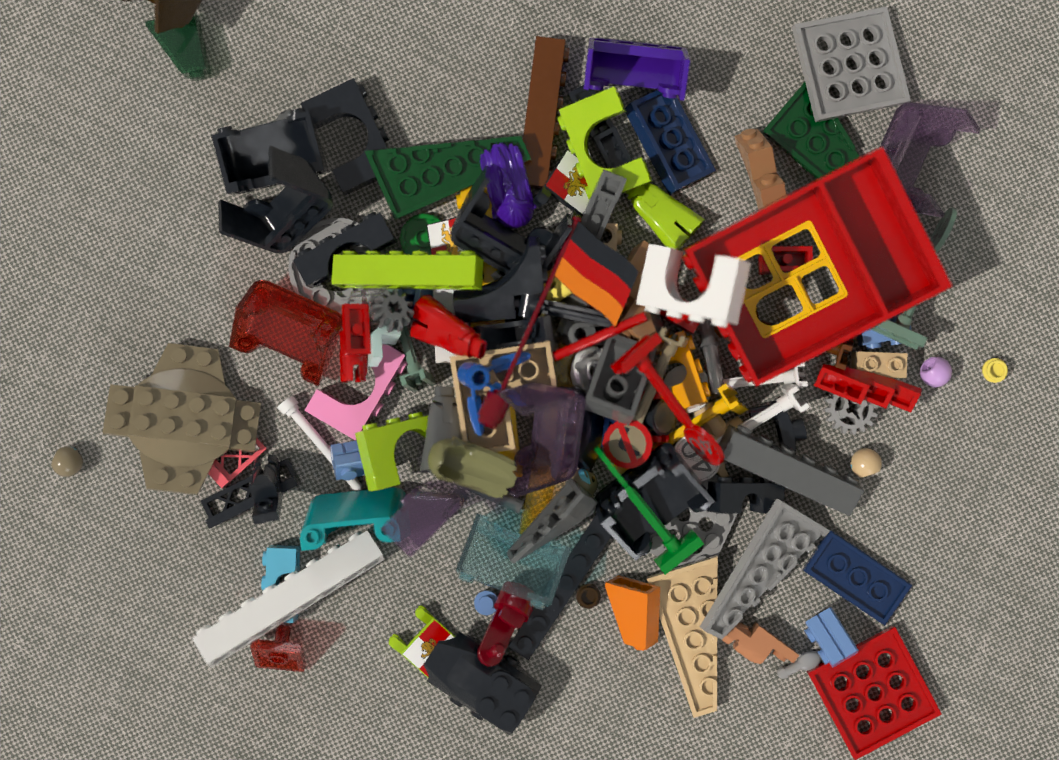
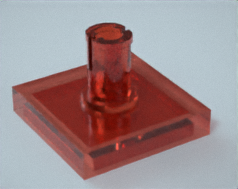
M277 626L274 641L257 639L251 643L250 649L256 668L296 672L305 671L306 661L302 643L289 642L291 633L289 626Z

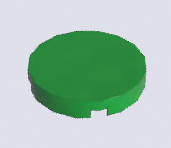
M419 214L410 218L403 225L400 233L401 247L406 255H412L413 251H424L431 255L426 225L441 220L429 214Z

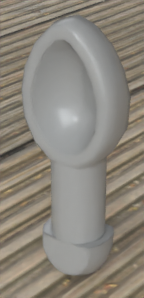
M806 651L799 656L796 662L780 667L777 670V675L781 679L789 678L788 676L800 670L809 671L817 667L822 659L817 651Z

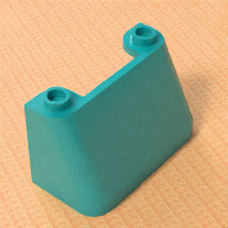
M388 487L376 491L360 490L315 496L310 502L300 533L301 551L320 548L323 544L327 543L328 535L332 531L337 530L338 527L374 523L375 534L379 540L383 542L402 541L411 535L408 499L405 491L399 487Z

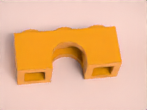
M683 330L675 333L678 335L676 341H679L681 336L690 339L686 348L678 347L675 356L671 357L668 365L681 363L686 368L684 381L672 386L671 389L683 408L689 410L709 403L707 397L711 396L708 383H702L700 373L704 371L700 359L694 358L692 350L696 349L692 335L687 336Z

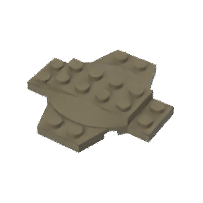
M168 343L150 377L135 385V387L110 384L102 433L103 435L128 437L139 450L147 490L198 495L217 458L225 455L229 450L255 452L261 403L236 400L232 392L225 386L218 349Z

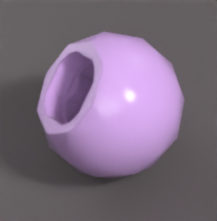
M941 357L927 359L920 367L922 381L933 388L942 387L948 383L952 376L951 365Z

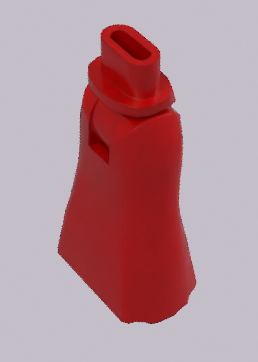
M429 294L424 295L414 304L413 316L416 321H413L411 325V337L443 348L455 355L469 358L476 357L478 359H482L485 356L487 343L481 339L480 334L451 313Z

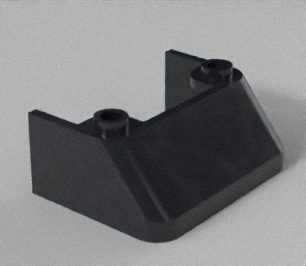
M270 146L268 148L270 180L286 187L270 203L260 199H253L243 207L220 200L218 202L219 234L280 254L291 250L333 208V197L307 160Z
M486 165L466 195L451 228L450 236L452 242L464 251L475 252L485 263L506 274L522 256L529 237L539 236L540 245H545L546 260H541L542 269H545L572 231L571 215L566 213L554 232L544 227H537L529 233L527 238L503 226L501 223L485 215L490 205V199L484 192L490 181V167Z

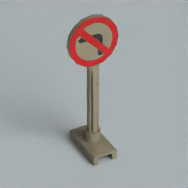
M663 327L659 336L664 340V343L660 350L662 352L655 367L661 378L671 357L675 356L678 347L686 348L690 339L681 336L679 341H676L678 335L674 333L669 338L671 330ZM650 381L631 423L626 425L617 421L610 425L604 434V453L608 460L617 467L625 469L636 468L646 462L651 455L653 447L652 436L647 427L643 425L644 418L657 391Z

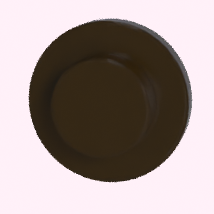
M584 584L577 590L576 599L581 607L586 609L594 608L600 602V591L595 585Z

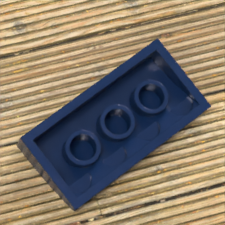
M657 90L629 103L625 107V113L668 194L671 195L716 170L678 98L663 97V93Z

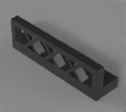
M286 458L280 461V467L286 465L291 475V478L285 481L280 480L284 493L302 483L290 459ZM252 476L200 501L208 516L205 522L209 529L254 507L253 498L250 497L251 483L249 488L243 486L249 482L252 483ZM237 488L247 491L245 500L240 503L231 500L233 491ZM229 493L227 498L221 497ZM215 499L226 502L223 511L214 515L209 502Z

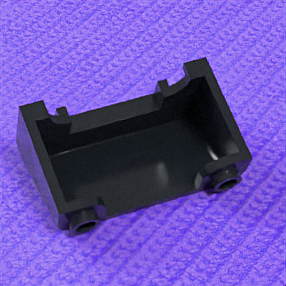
M305 108L291 110V115L286 117V119L242 130H233L232 126L217 129L218 133L211 135L226 193L238 195L280 185L271 181L269 177L268 148L270 146L307 160L317 175L329 172L311 112L305 111Z
M670 443L658 446L651 452L646 462L636 468H630L621 474L627 484L639 493L663 525H666L688 507L693 512L698 513L706 511L715 502L707 488ZM616 478L594 497L598 502L595 511L600 524L636 561L650 552L653 544L651 535L656 531L630 500L624 487Z

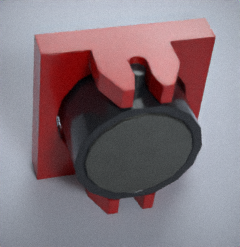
M656 391L644 418L643 425L651 433L653 442H669V434L676 425L677 417Z

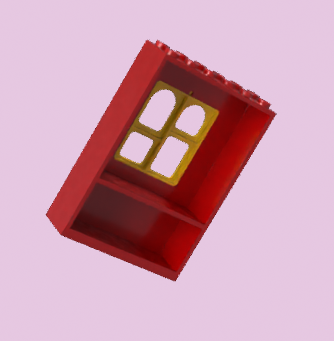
M883 147L873 149L687 246L683 249L685 254L682 255V260L687 269L694 270L696 277L693 278V281L701 293L706 292L710 285L716 255L744 261L756 254L763 256L773 276L772 281L756 289L745 288L738 324L728 323L727 328L717 326L721 335L724 338H729L731 343L727 347L736 361L740 360L742 366L738 368L747 383L752 382L756 387L952 287ZM804 229L809 230L820 251V255L788 273H783L772 253V246ZM822 266H827L838 286V293L814 304L808 296L801 279L808 273ZM785 285H791L803 307L802 311L776 325H765L756 315V305L759 300Z

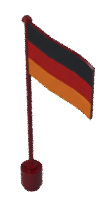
M579 216L572 218L574 221L572 231L564 242L500 390L494 389L493 393L487 392L478 412L480 416L478 422L496 430L498 425L502 424L511 401L507 399L508 395L504 393L554 278L556 277L576 297L601 312L616 327L639 272L635 266L624 256L591 234L581 224L582 220Z

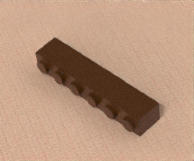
M536 36L523 135L524 144L531 157V160L524 162L530 188L541 189L553 171V169H550L551 160H556L557 145H553L554 135L559 136L560 124L556 120L557 111L563 106L564 97L559 96L560 87H565L567 72H562L563 62L568 63L570 48L565 47V39Z

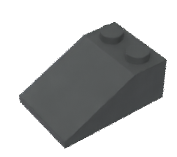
M618 334L606 339L582 409L626 425L631 423L647 377L643 372L639 371L636 365L627 373L615 374L610 366L636 344L637 341ZM656 348L647 354L652 362L657 350Z

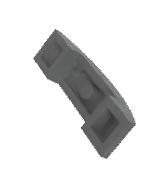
M603 169L581 218V224L599 241L627 181V178Z

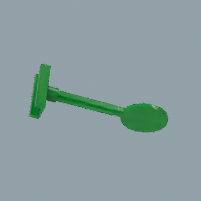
M598 446L594 448L595 452L622 484L630 500L662 538L666 550L657 556L654 561L665 575L704 545L692 529L679 540L674 534H670L639 493L627 484Z

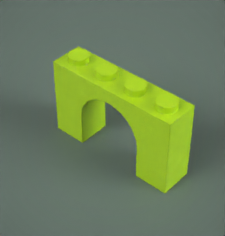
M615 86L559 109L561 116L557 118L563 131L567 130L570 139L566 141L571 154L576 153L579 161L576 163L577 171L580 177L584 176L588 186L584 188L588 199H590L603 169L627 178L621 194L653 182L645 160L642 157L619 167L607 169L597 165L589 155L588 138L593 128L607 119L626 112L618 89Z
M422 412L408 415L409 420L402 422L400 417L385 420L386 425L378 427L376 422L362 426L363 431L355 433L369 491L400 485L394 458L396 442L407 431L416 432L426 438L428 415L423 416Z

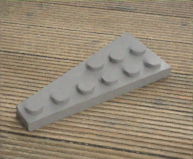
M776 499L701 623L700 628L722 640L743 619V613L751 605L755 607L761 601L759 597L767 589L771 591L797 565V559L805 551L810 552L815 547L813 543L821 535L825 537L830 530L781 500Z

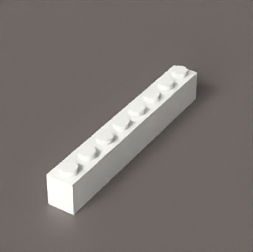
M359 531L353 534L348 539L349 542L342 546L338 544L328 550V555L321 559L315 558L306 564L307 568L299 573L294 571L284 578L285 581L278 586L273 584L263 590V595L244 601L240 605L241 608L234 613L229 611L219 617V622L213 626L206 625L196 632L197 635L192 639L207 665L212 668L384 560L383 554L369 532L365 531L362 533Z

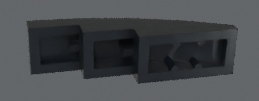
M584 85L567 94L573 104L596 93L592 89L584 90ZM610 119L597 124L593 128L589 136L608 169L633 161Z

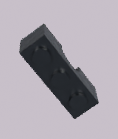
M718 477V481H708V491L713 496L715 502L710 505L707 511L719 514L742 513L743 499L748 496L750 501L749 511L768 513L776 499L784 502L785 487L764 477H760V481H754L753 477H739V481H733V477Z

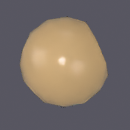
M859 449L851 458V470L860 478L880 472L882 467L881 457L872 449Z

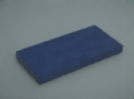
M831 530L819 543L802 569L884 626L912 587L909 582Z

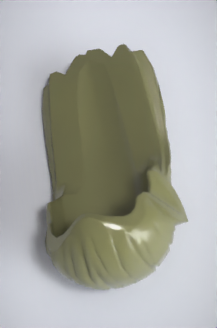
M456 436L436 442L428 455L429 469L437 479L453 482L492 497L502 498L503 495H507L508 491L506 488L513 487L517 479L514 472H512L516 470L513 460L484 447L462 441Z

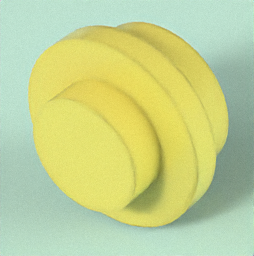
M998 358L987 360L982 367L984 378L992 383L1001 382L1008 373L1006 363Z

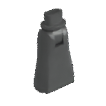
M435 387V397L432 398V404L428 413L426 438L421 458L420 472L432 473L428 466V455L436 442L441 439H451L452 436L462 440L457 404H455L457 402L456 398H454V387Z

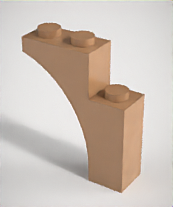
M746 129L741 134L735 135L736 146L748 172L758 209L785 196V184L777 174L773 149L767 139L758 129Z
M645 240L635 246L627 257V260L635 266L639 273L617 323L643 311L645 312V306L636 304L649 243ZM645 312L648 321L618 335L638 342L647 334L651 337L654 333H657L650 312ZM663 342L655 347L657 349L655 355L661 352Z

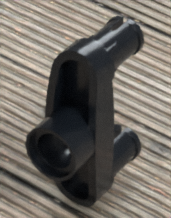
M773 400L769 404L749 408V417L755 416L777 401ZM782 411L772 417L775 420L780 447L781 445L788 446L795 451L794 454L796 455L795 442L807 439L805 424L802 418L790 420L787 411Z

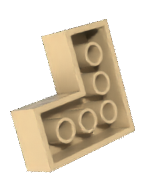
M550 341L525 345L522 352L530 353L531 357L527 361L516 365L507 388L519 397L556 392L557 384ZM519 346L485 351V356L482 359L459 355L450 357L463 441L494 452L516 449L510 408H508L502 424L498 425L496 430L484 425L482 436L475 433L467 405V398L471 396V388L460 383L457 373L459 367L467 361H473L485 367L492 366L491 361L493 359L516 353ZM509 369L495 373L493 370L489 371V382L492 384L494 382L502 384ZM487 386L476 390V395H479L481 398V405L487 392L490 390Z

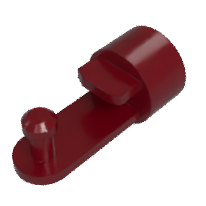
M516 583L503 584L494 604L495 613L478 649V658L482 664L486 666L497 665L505 654L515 628H521L523 622L528 621L537 601L536 595L528 588Z

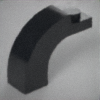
M550 315L537 317L525 345L554 341ZM531 318L472 328L480 334L482 340L486 341V351L515 347L520 345Z
M560 386L556 395L567 407L571 417L569 438L561 455L571 467L591 471L598 457L594 448L597 446L601 448L603 416L582 409L586 393L577 386Z

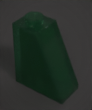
M196 13L185 27L174 28L162 33L155 32V19L145 21L146 27L182 75L191 81H198L204 79L205 75L211 74L201 23Z

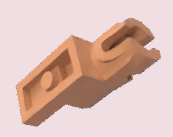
M739 622L722 639L727 644L735 640L733 643L734 650L750 662L762 664L773 649V654L783 662L788 659L794 663L799 656L792 648L757 622L751 628Z

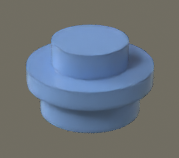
M488 590L479 592L474 600L477 612L482 615L493 614L495 612L494 604L497 600L496 594Z

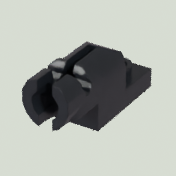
M268 454V464H265L264 470L261 468V456L256 458L251 483V495L254 501L252 512L254 525L280 519L283 491L280 485V463L275 455Z

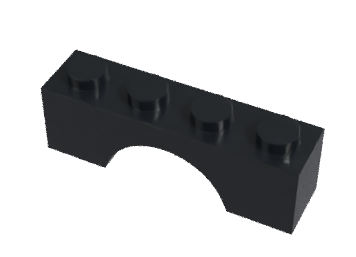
M372 212L363 217V222L356 226L350 224L341 230L342 233L334 238L333 236H328L319 242V246L300 251L297 254L299 257L293 259V262L305 285L309 288H314L331 279L333 255H338L347 247L362 245L370 248L372 251L380 252L397 243L398 241L385 216L380 212L378 214Z

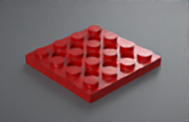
M891 626L857 644L858 653L832 668L830 663L826 665L821 663L817 667L806 671L854 760L942 715L895 626ZM883 653H888L890 655V662L885 666L879 665L878 657ZM858 666H868L869 671L865 677H858L856 675ZM900 675L902 678L900 686L891 687L889 683L891 677ZM839 676H844L847 679V684L842 689H837L834 686V681ZM874 686L879 687L880 695L876 699H870L868 697V690ZM905 697L913 698V705L909 709H903L901 706V702ZM851 698H856L858 700V707L852 711L847 710L846 702ZM885 708L891 709L892 715L890 719L886 721L880 720L879 714L881 710ZM862 720L870 722V728L866 732L858 731V723Z

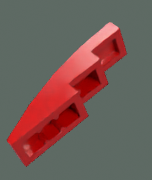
M823 364L814 383L815 387L860 405L865 400L885 409L890 404L910 413L922 391V388L872 372L848 367L843 370L833 365Z

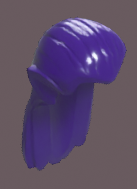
M502 142L496 143L492 146L491 152L485 149L484 154L480 155L481 169L483 170L486 165L490 167V181L486 188L492 204V216L494 220L509 229H517L526 226L531 221L534 209L537 207L533 203L528 176L518 146L510 144L507 147Z

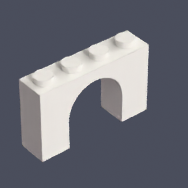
M649 244L636 304L645 306V312L660 314V310L667 311L666 316L680 319L682 314L689 315V320L704 323L706 318L712 320V325L726 328L728 323L738 324L751 263L737 258L716 255L711 282L707 291L699 299L686 303L681 298L677 289V277L683 252L670 247Z

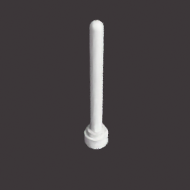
M291 395L277 408L283 415L291 416L332 464L330 446L298 410L300 408L297 405L299 402ZM357 478L346 481L354 491L362 490V484Z

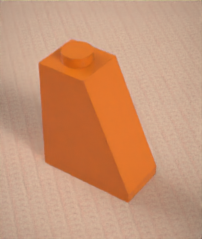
M620 575L605 582V588L624 644L633 646L636 650H647L656 644L659 632L661 587Z

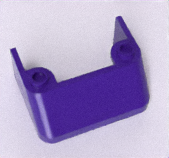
M589 38L584 90H603L604 86L616 84L658 89L659 92L663 93V97L677 98L678 95L679 100H685L690 65L688 51L686 48L679 46L607 38Z

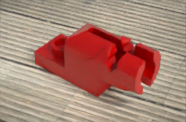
M343 304V330L339 332L341 383L353 381V366L357 364L358 367L354 371L355 383L365 382L367 355L371 354L369 304Z

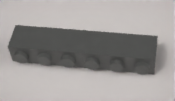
M730 424L728 425L719 442V446L724 454V460L848 516L852 514L864 492L858 484V479L849 474H845V476L839 475L835 468L824 464L823 467L817 465L816 460L805 454L802 457L795 455V451L785 445L778 447L773 444L774 441L766 436L760 435L758 438L751 434V430L742 425H738L737 428Z

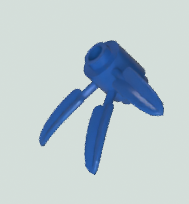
M522 352L516 365L527 361L531 354ZM516 353L493 359L491 361L492 366L489 367L473 361H467L458 369L457 376L460 383L471 388V396L467 398V405L473 429L479 436L483 435L484 425L478 422L480 417L478 412L482 405L480 396L476 395V390L483 389L485 386L489 387V392L492 393L494 389L500 390L502 384L499 382H494L493 384L489 382V371L493 370L495 373L509 369ZM506 387L504 393L508 395L507 399L511 401L510 405L519 409L526 408L525 401Z

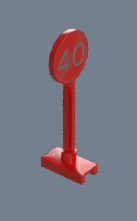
M654 333L651 337L648 334L643 336L610 367L615 374L627 373L636 365L639 371L645 374L677 419L685 426V439L694 452L709 464L720 465L724 461V454L718 442L706 430L691 421L686 410L652 366L653 362L647 356L649 352L662 342V339L657 333Z

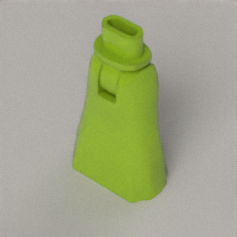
M652 183L625 192L629 195L627 199L631 200L634 209L666 247L679 250L705 221L703 217Z

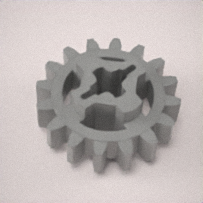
M830 392L831 399H824V402L828 403L829 407L824 408L823 411L830 414L826 421H834L832 428L837 429L841 427L840 433L846 434L849 429L850 434L856 435L857 428L860 432H865L864 425L872 426L873 423L870 418L878 416V414L873 412V409L879 406L865 400L860 405ZM839 399V400H840L839 406H838V408L835 410L836 402H837V400ZM849 404H855V407L852 409L853 413L846 410L849 408ZM864 407H866V413H865V415H864V417H863V416H862L863 409H864ZM847 417L853 424H846L840 419Z

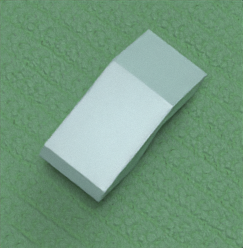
M384 325L382 328H377L371 334V354L367 355L368 367H378L383 358L382 344L396 345L401 336V331L398 332L393 328L392 332L388 333L387 326Z

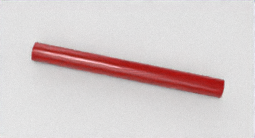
M643 311L617 323L616 327L612 325L552 352L553 359L556 362L648 321L647 316Z

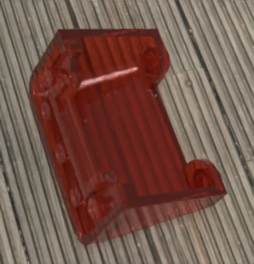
M258 280L251 285L236 306L229 347L239 352L251 353L259 345H263L303 363L300 370L301 377L307 382L319 386L325 376L339 339V332L343 328L342 315L331 308L270 281Z

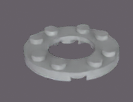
M329 218L319 221L295 245L289 258V277L297 296L313 310L329 316H342L343 304L370 305L382 289L349 288L345 291L335 292L326 289L322 284L309 288L305 285L293 259L299 257L297 254L300 251L319 246V242L328 236H333L334 238L341 234V230L350 224L355 226L359 224L350 219ZM362 245L350 246L358 252V255H366V251H372L370 248ZM384 250L380 251L381 255H386Z

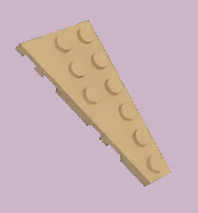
M717 555L674 568L666 575L661 572L647 577L649 584L661 587L659 617L693 718L717 711V637L700 628L701 623L717 598Z

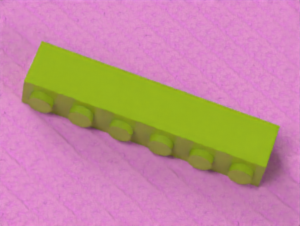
M343 251L342 255H333L331 284L339 288L482 290L484 260L471 251H461L460 255H451L452 253L448 251H437L436 255H428L424 251H413L412 255H404V252L389 251V255H381V252L366 251V255H358V252Z

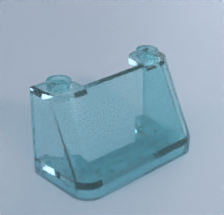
M477 513L455 570L459 574L458 578L468 583H473L474 580L530 601L529 605L537 609L544 610L545 606L550 607L571 548L561 544L558 547L552 546V548H549L551 543L548 542L518 562L512 563L506 552L521 534L499 527L498 523H494V526H491L492 523L488 522L489 517Z

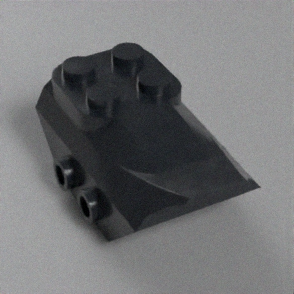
M458 632L456 637L452 639L439 640L423 664L429 677L427 682L449 695L450 701L459 707L464 705L470 709V713L475 718L481 721L485 719L508 735H511L532 706L542 685L519 666L520 662L509 654L506 657L503 655L497 665L486 666L482 664L478 658V649L482 642L479 639Z

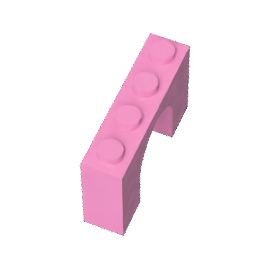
M382 344L383 358L378 367H372L375 374V387L372 394L365 401L356 405H350L321 389H317L304 411L356 441L355 433L363 431L362 426L368 425L372 416H378L384 405L381 403L385 394L389 396L396 385L393 380L398 373L402 375L408 365L407 361H405L406 355L388 344Z

